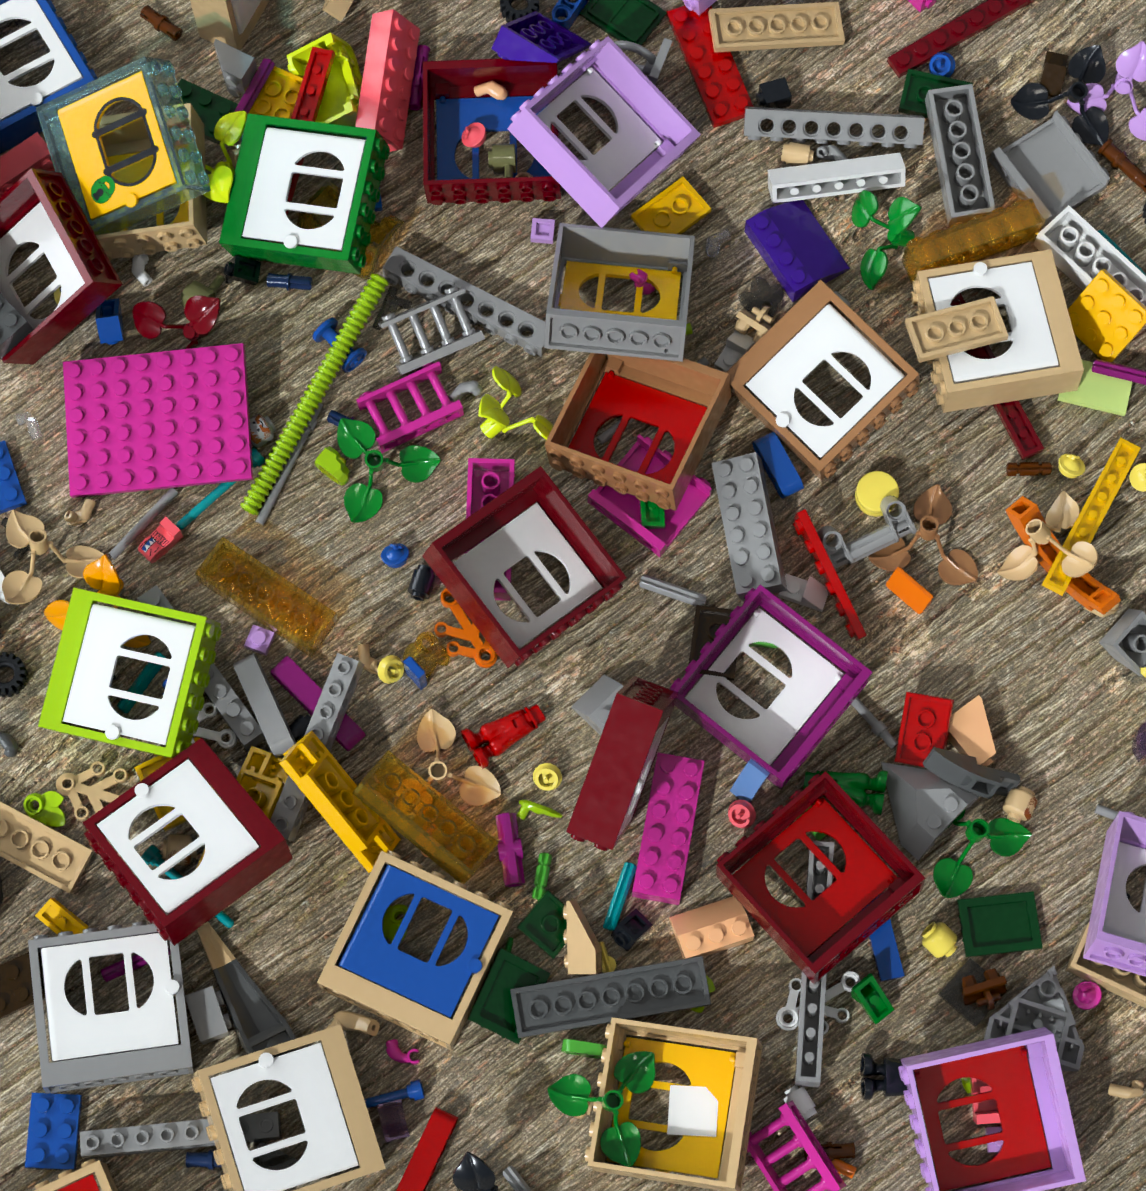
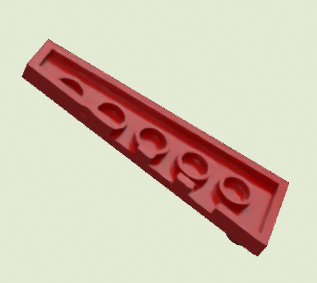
M806 509L798 512L794 517V523H792L793 528L798 536L802 534L805 540L804 544L809 554H812L815 560L814 564L818 573L823 575L826 581L825 587L829 595H833L837 603L835 608L839 616H844L847 622L845 628L850 638L854 637L856 641L865 638L867 634Z

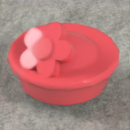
M478 122L466 126L461 136L463 144L471 148L480 147L487 137L485 126Z
M736 800L728 808V817L734 826L744 829L754 823L756 812L748 801Z

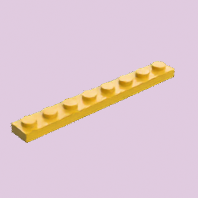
M1120 437L1085 502L1079 517L1076 519L1062 545L1065 549L1071 551L1073 545L1080 541L1092 542L1141 449L1139 446ZM1060 550L1042 586L1063 596L1072 577L1067 576L1062 570V561L1068 555Z

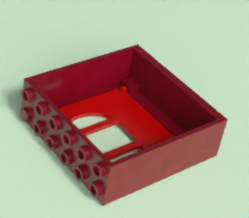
M826 771L821 776L819 774L813 776L808 782V787L803 791L801 789L797 790L790 797L791 801L787 805L778 806L772 812V817L767 822L762 820L753 829L755 831L748 838L743 836L735 844L736 848L730 853L728 851L723 853L717 859L718 863L716 864V877L813 984L818 982L923 890L925 877ZM823 796H824V797L834 806V808L847 820V822L860 834V836H859V835L847 824V822L834 810V808L823 798ZM807 832L827 834L840 844L846 859V867L843 873L806 835ZM861 837L874 849V851L887 863V865H888L899 877H897V876L887 867V865L874 853V851L861 839ZM797 839H800L836 878V881L814 900H811L775 861V858ZM767 866H770L805 904L804 907L786 906L778 902L770 894L765 883Z

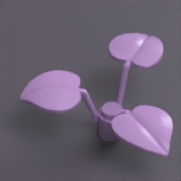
M1141 41L1125 50L1117 58L1116 69L1118 73L1115 76V83L1111 84V88L1106 94H1104L1102 85L1097 83L1086 84L1088 93L1084 98V111L1086 112L1091 107H1097L1104 112L1107 107L1105 99L1114 90L1120 94H1129L1134 112L1137 115L1129 120V129L1135 137L1146 141V108L1141 113L1139 112L1132 90L1133 79L1138 82L1146 81V43ZM1067 99V105L1079 115H1082L1080 113V104L1072 103Z

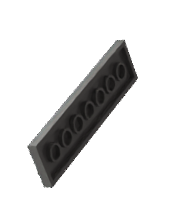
M703 956L510 989L518 1038L611 1023L612 1017L628 1020L711 1005Z

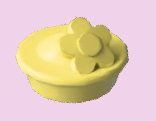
M1073 454L1060 456L1058 468L1064 476L1077 478L1085 472V464L1080 459V456Z
M1146 463L1134 466L1129 475L1132 487L1142 492L1146 491Z
M386 656L379 663L378 676L382 682L387 684L394 683L403 676L404 666L401 659L397 656Z
M543 763L535 768L533 780L540 789L551 791L560 785L562 774L556 765Z

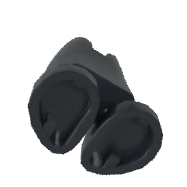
M862 1053L860 1075L885 1076L883 1080L861 1079L860 1085L863 1100H870L874 1093L883 1091L884 1097L904 1095L903 1091L907 1090V1086L901 1081L898 1067L902 1066L901 1059L883 1058V1063L879 1064L874 1062L871 1054Z

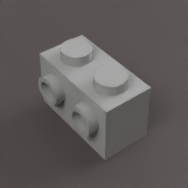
M213 986L185 995L199 1040L203 1045L231 1035L229 1028L233 1026L229 1014L223 1013L221 1005H224L225 1002L220 990L216 991Z

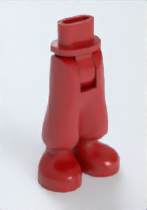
M536 704L529 709L524 707L502 718L488 722L480 727L478 733L465 728L461 731V735L468 749L473 753V757L478 765L484 769L488 767L490 757L499 756L517 741L537 729L538 724L545 721L546 718ZM488 743L487 746L480 747L482 744Z

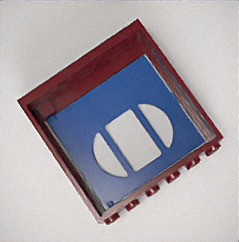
M504 59L423 61V185L427 203L433 205H442V203L461 205L466 202H477L479 204H485L489 201L509 203L513 200H521L522 202L544 200L551 202L561 199V185L535 158L527 171L533 177H516L517 139L511 132L510 144L515 143L516 173H513V178L480 179L479 147L472 148V178L466 177L458 169L455 162V151L462 140L461 136L466 126L478 122L485 126L486 132L509 131L507 128L513 122L511 117L520 110L519 107L526 100L534 98L533 95L540 88L548 86V82L558 75L557 63ZM495 81L507 90L508 96L504 100H497L488 94L477 97L474 93V86ZM434 100H436L437 180H435V111H434ZM552 124V132L560 139V132Z

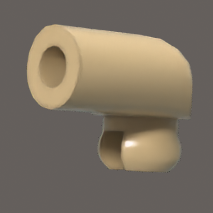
M86 498L81 510L75 512L67 511L64 515V520L71 526L87 522L90 519L96 502Z

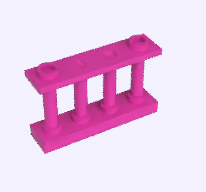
M439 361L428 363L421 370L376 391H367L356 399L359 410L368 409L380 432L376 441L381 454L464 415L460 400L450 401L437 376L442 373ZM428 379L442 403L441 408L434 412L429 410L417 384ZM406 389H409L422 414L421 418L414 421L408 419L396 395ZM387 398L401 423L400 427L393 431L388 430L376 406V403Z
M793 1101L787 1102L778 1108L781 1112L778 1119L753 1135L750 1132L747 1153L750 1152L774 1191H788L785 1187L787 1184L812 1168L818 1170L821 1175V1181L806 1191H839L846 1186ZM785 1125L790 1126L794 1132L793 1139L766 1156L758 1143ZM803 1147L808 1154L807 1160L779 1178L772 1164L796 1148Z

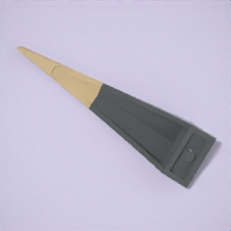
M207 921L199 927L197 932L242 1048L245 1049L246 1053L250 1054L296 1039L289 1024L251 979L210 923ZM289 1051L273 1055V1058L281 1056Z

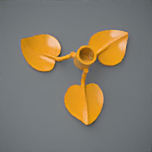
M106 554L85 567L83 577L90 587L98 589L97 593L121 598L119 593L123 589L124 583L119 578L116 569ZM66 600L53 601L44 610L47 620L60 630H63L70 603ZM141 635L128 640L124 646L140 648L149 645L151 640L148 638V635Z

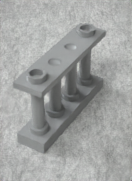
M457 285L444 290L445 294L400 314L395 315L392 312L381 317L383 321L379 322L378 325L380 328L388 326L401 357L399 359L400 363L396 364L399 374L403 375L485 339L482 330H475L470 325L459 295L466 293L464 288H458ZM447 300H451L463 329V336L456 339L453 336L451 337L438 304ZM426 309H430L442 337V345L433 348V345L430 346L417 313ZM408 317L422 348L420 350L421 354L415 357L412 354L409 355L396 322Z

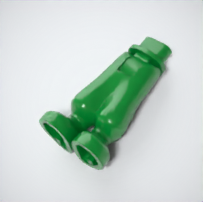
M819 770L816 773L805 772L803 790L809 786L808 782L816 774L821 776L825 771H821V773ZM882 770L874 778H870L868 774L860 772L826 771L860 808L869 806L874 814H882L884 794H867L865 790L884 793L888 771Z

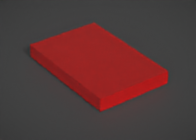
M906 692L895 762L924 767L923 762L933 747L946 750L954 700Z

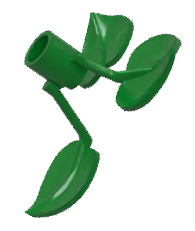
M863 190L858 194L852 208L851 218L853 224L859 228H864L871 220L889 230L887 238L891 242V245L880 246L877 250H867L862 258L860 265L861 277L865 285L870 290H874L876 284L884 276L888 266V257L883 250H896L898 246L905 248L912 246L915 234L912 230H908L907 227L912 223L922 207L908 198L898 197L889 208L888 217L890 220L886 224L873 217L879 207L877 197L872 192Z
M346 418L340 419L337 440L341 452L351 459H357L364 453L365 463L369 469L368 486L362 483L353 484L346 490L344 495V506L353 523L367 521L374 517L381 509L383 504L382 493L377 489L371 488L374 472L381 471L385 463L402 467L403 477L413 483L427 480L440 463V457L435 452L418 445L407 446L400 451L399 457L402 463L383 458V455L378 450L367 451L375 444L373 428L362 421Z
M964 810L952 823L955 826H967L965 834L969 840L968 845L957 862L951 858H944L935 865L933 870V879L941 895L945 898H955L963 894L970 887L973 880V872L970 867L961 865L974 843L982 841L985 837L990 839V847L996 854L1009 857L1019 852L1032 833L1021 824L1006 818L993 819L989 824L983 819H975L973 822L970 820L958 822V820L963 818Z
M639 1051L622 1057L614 1068V1077L619 1082H622L618 1091L610 1090L603 1097H589L591 1085L585 1077L578 1074L564 1076L547 1089L549 1098L554 1106L565 1115L572 1117L584 1115L588 1109V1102H601L605 1110L613 1112L614 1127L607 1128L603 1132L600 1146L606 1157L623 1166L632 1167L636 1162L641 1148V1136L633 1123L624 1122L620 1126L618 1124V1109L621 1108L624 1102L622 1091L627 1087L630 1092L639 1094L651 1088L655 1080V1055L652 1052Z

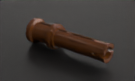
M1111 138L1107 140L1098 150L1097 154L1099 156L1103 155L1111 163L1112 168H1119L1146 193V174L1127 158V152H1122L1113 144Z

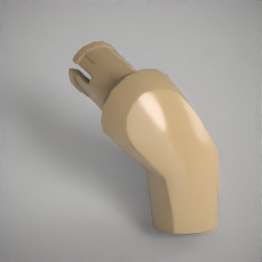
M338 1011L334 1014V1020L326 1029L341 1024L343 1031H356L376 1036L380 1024L377 1020L351 1011Z

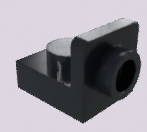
M235 255L225 264V282L230 284L233 280L256 285L259 281L261 262Z
M634 909L618 923L611 933V937L619 946L629 951L635 942L651 929L653 924L637 909Z

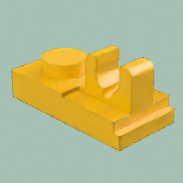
M52 897L35 915L57 935L65 931L80 934L83 933L84 929L89 928L87 924Z

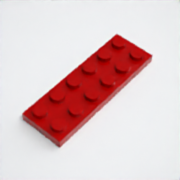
M686 6L667 11V18L713 128L743 119L745 106H754L731 52L714 53L708 16L709 9H712V7L710 6L700 15L694 10L690 11Z

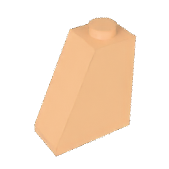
M978 695L952 714L948 740L960 754L976 757L978 765L989 767L994 763L992 759L996 754L983 701L980 695Z

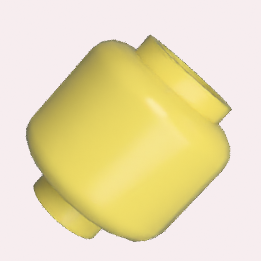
M943 922L930 923L921 934L923 937L922 945L936 958L949 957L957 949L955 945L958 939L957 935Z

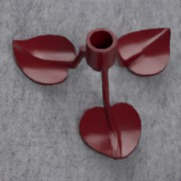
M202 295L189 298L184 308L185 317L190 321L187 324H164L166 312L163 307L155 302L143 301L133 307L134 323L137 331L148 339L158 337L162 332V328L183 329L184 336L191 341L185 349H191L194 345L198 344V339L206 337L215 326L220 311L221 299Z

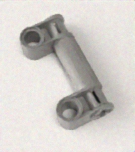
M886 496L880 503V509L887 525L845 544L842 535L832 526H823L818 531V536L835 571L847 563L853 564L862 558L899 542L900 538L910 533L915 534L917 532L906 506L897 497ZM897 504L896 511L889 513L890 506ZM829 534H835L833 541L826 543V537Z

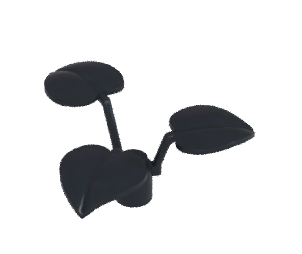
M1093 45L1086 47L1071 58L1068 65V73L1071 77L1078 79V82L1073 83L1067 92L1047 99L1048 91L1043 85L1039 83L1026 84L1011 99V105L1014 110L1024 118L1039 120L1049 113L1047 103L1067 97L1070 102L1080 104V113L1082 114L1075 117L1072 122L1074 133L1080 135L1083 143L1102 146L1107 141L1109 135L1106 115L1097 107H1091L1086 112L1084 111V98L1088 93L1086 84L1100 82L1106 72V64L1101 46Z
M467 1151L453 1173L455 1186L462 1191H498V1186L494 1185L495 1173L482 1159Z

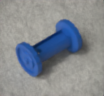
M333 317L324 321L314 332L313 340L317 343L326 340L333 347L332 342L336 341L335 337L339 335L335 331L338 321ZM350 348L351 352L346 354L347 359L343 362L342 370L345 373L351 372L362 363L367 355V351L364 348H359L355 351Z

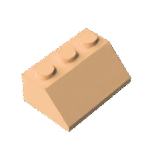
M734 896L669 917L683 959L699 956L706 957L751 942L754 939V933L747 913Z

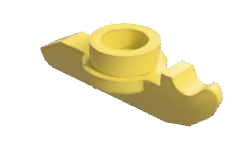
M599 942L602 947V972H613L616 969V961L608 956L604 942Z

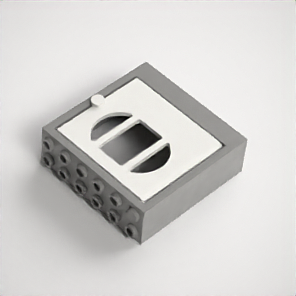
M146 922L132 923V927L122 928V925H112L103 931H98L97 928L84 929L83 933L80 934L65 931L58 933L57 937L48 938V935L43 934L34 936V940H28L42 1088L46 1094L194 1073L179 943L174 946L170 942L174 980H172L167 940L164 941L154 924L147 925ZM38 953H41L51 1063H49ZM122 953L124 955L129 1010L96 1015L89 959L91 957ZM132 953L139 955L149 964L154 977L152 993L147 1002L140 1008L137 1007ZM79 960L82 961L86 1015H82L73 1009L65 995L66 976L71 967ZM174 994H176L181 1045H178L179 1042L173 998Z

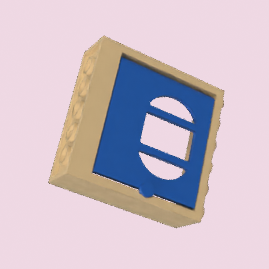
M389 850L388 853L381 851L317 984L321 990L452 1051L495 956L514 921L513 911L510 910L511 906L504 902L498 901L496 904L488 900L489 896L480 891H476L474 894L466 890L467 886L458 881L451 883L444 880L445 876L439 872L432 870L429 873L424 871L423 866L415 861L410 860L407 863L401 860V856ZM414 894V898L392 943L388 944L382 928L385 912L398 898ZM422 898H426L452 911L427 963L398 950L400 942ZM462 916L468 931L467 943L463 952L453 962L443 966H436L458 917ZM498 918H500L481 960H479ZM472 973H474V975H473V977H472V979H471V981H470V983H469V986H468V988H467V990H466V992H465V994H464V996H463V998H462V1000H461V1002H460V1004H459V1007H458V1009H457V1011H456V1013H455L453 1019H449V1018L452 1017L453 1012H454V1010H455V1008H456V1006H457V1004H458V1002H459V1000H460V998H461V996H462V994H463V991H464V989H465V987H466V985H467V983H468V981H469V979H470Z

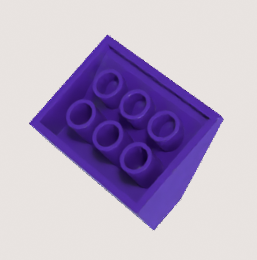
M535 11L502 25L491 49L497 52V55L504 60L558 63L588 49L591 43Z
M803 200L790 201L765 209L746 220L744 232L792 302L806 295L820 280L826 284L850 270V267Z

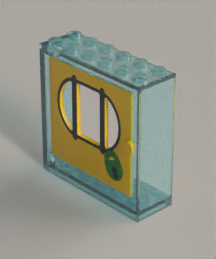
M144 56L36 107L55 172L62 173L95 235L119 232L211 191L209 177L202 164V155L195 142L196 136L188 119L189 113L184 106L181 97L182 91L177 84L174 75L175 69L170 60ZM129 101L139 108L137 112L99 129L103 114L114 103ZM143 118L151 142V148L110 166L101 139L102 136ZM154 155L150 170L139 181L125 183L114 176V173Z

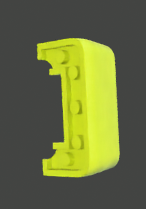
M330 32L286 55L289 63L287 65L289 72L303 78L312 47L335 52V58L316 122L355 127L362 76L356 55L350 44Z

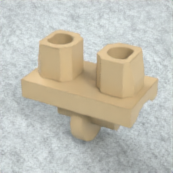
M765 305L760 310L754 306L751 310L752 313L745 309L739 311L736 315L738 320L734 329L746 335L750 327H753L757 330L752 339L756 343L772 328L769 324L774 318L768 315L770 308Z

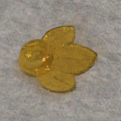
M427 631L420 633L415 642L406 647L403 654V661L409 656L412 657L425 671L426 678L432 675L437 664L447 666L449 663V655L446 652V648L439 644L437 637L433 633ZM423 640H427L430 643L428 648L423 645Z

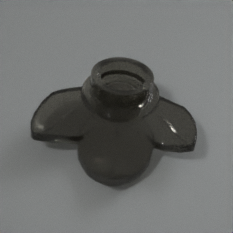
M754 277L751 282L750 292L739 293L738 299L747 311H751L754 306L762 310V306L767 304L771 307L768 315L774 317L778 310V304L783 299V289L780 284L770 287L765 279Z

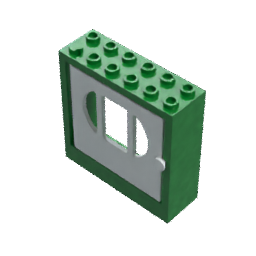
M248 113L219 244L233 257L237 255L253 260L361 274V270L366 264V247L371 242V224H374L376 218L375 205L380 200V182L385 177V159H388L390 154L388 144L375 129ZM326 152L336 156L343 164L344 170L338 171L296 164L309 154ZM299 173L343 179L337 208L287 202L293 174ZM292 210L334 216V218L322 227L303 229L297 227L289 220L286 211Z

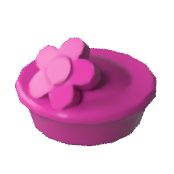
M1084 981L1074 988L1072 999L1078 1008L1090 1010L1100 1003L1102 992L1096 983Z

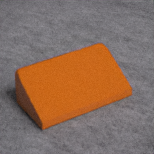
M900 567L896 568L886 582V587L919 615L923 613L933 600V595Z

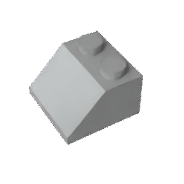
M215 39L214 46L226 88L231 95L243 97L257 72L255 57Z
M1129 608L1099 643L1115 660L1140 677L1143 676L1140 668L1146 667V614L1142 610Z
M604 674L571 708L601 736L616 693L623 685Z

